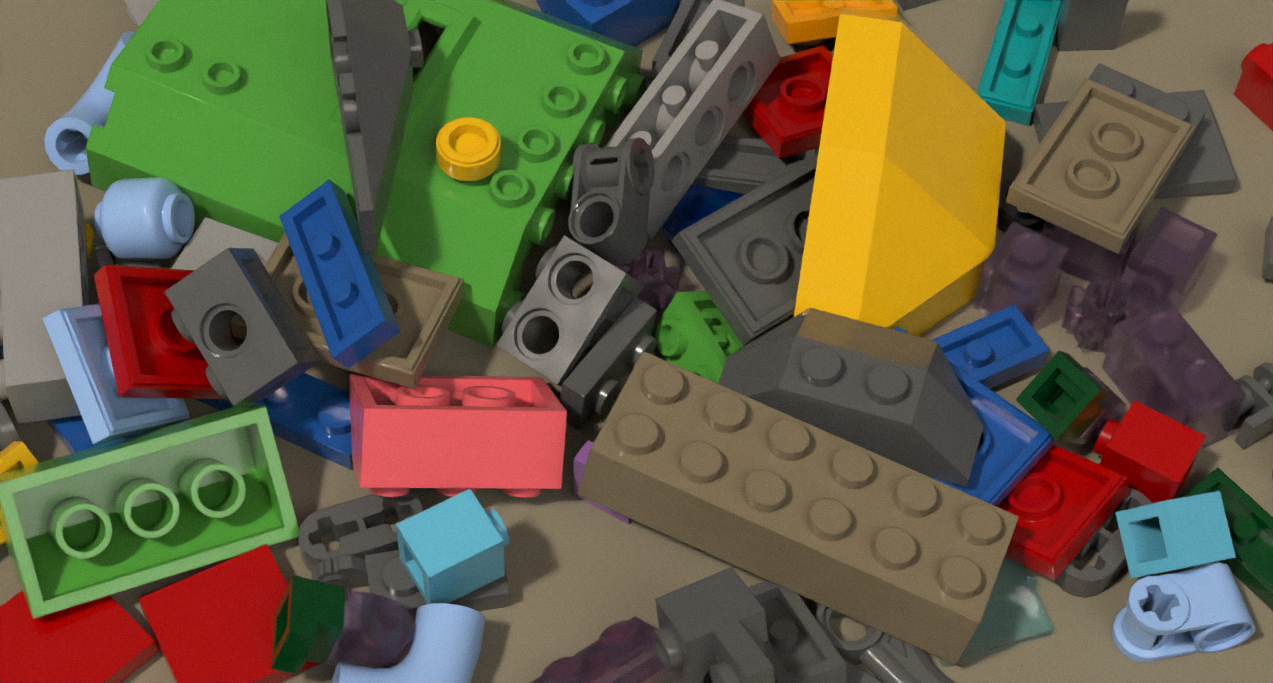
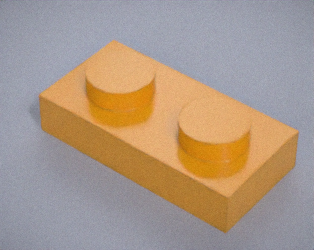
M771 0L772 20L787 44L795 43L805 46L815 45L823 39L836 37L841 7L898 14V7L893 0Z

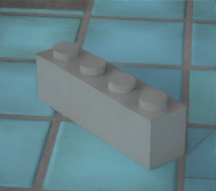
M74 169L1 178L0 346H3L4 359L0 360V400L9 399L18 424L79 416L81 413L42 319L59 309L91 305L85 213Z

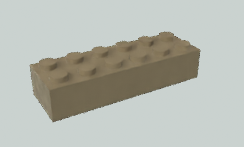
M642 351L590 449L577 494L953 664L958 662L982 620L1019 519L1017 515Z

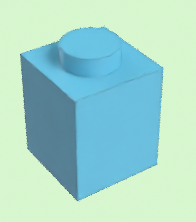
M471 489L396 524L400 560L427 604L450 603L505 576L504 547L510 544L507 529L497 511L492 507L484 510Z
M1220 491L1171 499L1115 512L1131 579L1236 557Z

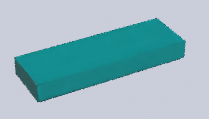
M1005 0L977 93L1004 120L1029 126L1064 0Z

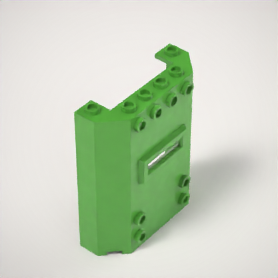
M159 0L110 66L104 88L115 92L105 127L99 124L92 125L86 145L92 187L106 192L112 183L123 178L161 177L172 180L192 202L195 214L194 228H198L206 217L279 243L285 233L279 216L330 179L345 191L358 224L330 57L325 0ZM394 0L403 5L407 31L416 30L421 21L444 31L424 61L423 67L419 69L413 79L414 91L377 251L369 253L464 279L465 294L447 329L493 348L502 333V324L507 313L514 304L521 300L524 301L527 294L520 292L523 262L534 243L543 246L548 239L556 217V211L553 209L559 198L569 200L572 196L574 181L573 157L577 147L586 143H593L599 147L605 131V125L616 128L626 108L632 110L642 97L647 81L646 77L639 75L643 50L511 0ZM463 117L479 118L490 123L498 131L501 140V159L499 166L491 175L476 181H460L446 175L440 169L436 157V138L440 129L452 120Z

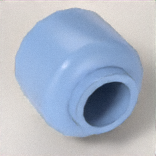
M161 177L123 178L109 186L103 195L102 201L96 206L94 225L97 234L104 239L106 247L117 258L126 260H166L175 256L181 250L183 244L190 240L195 226V214L190 198L182 193L172 180Z

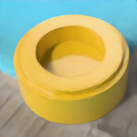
M463 117L448 122L440 129L436 138V157L440 169L446 175L460 181H476L491 175L499 166L501 159V140L498 131L490 123L479 118Z

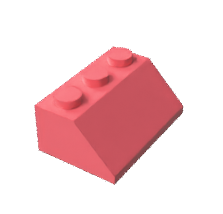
M349 374L352 462L360 488H369L371 493L385 497L407 495L410 492V488H436L437 493L450 497L468 489H471L475 494L476 488L502 489L504 494L525 498L539 496L542 489H561L567 411L542 377L422 375L416 388L412 389L364 374Z

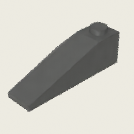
M325 0L330 57L363 253L377 251L414 91L412 68L423 67L421 38L418 29L407 31L403 5L394 0Z

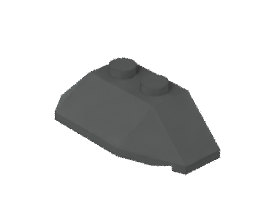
M810 307L727 357L718 382L719 385L928 477L967 487L983 425L938 342Z

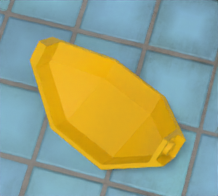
M841 7L794 317L811 307L892 330L899 326L909 334L919 337L985 290L995 249L1006 121L898 14Z

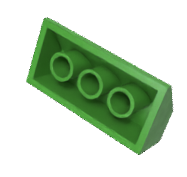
M258 404L239 405L0 474V525L33 619L235 557L265 544L270 546L298 537L299 526L266 406Z

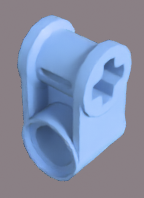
M1219 562L1201 565L1187 571L1147 576L1139 579L1128 592L1126 607L1116 615L1111 633L1116 647L1126 657L1140 663H1152L1161 659L1198 652L1213 653L1230 649L1249 639L1255 632L1256 626L1230 567Z

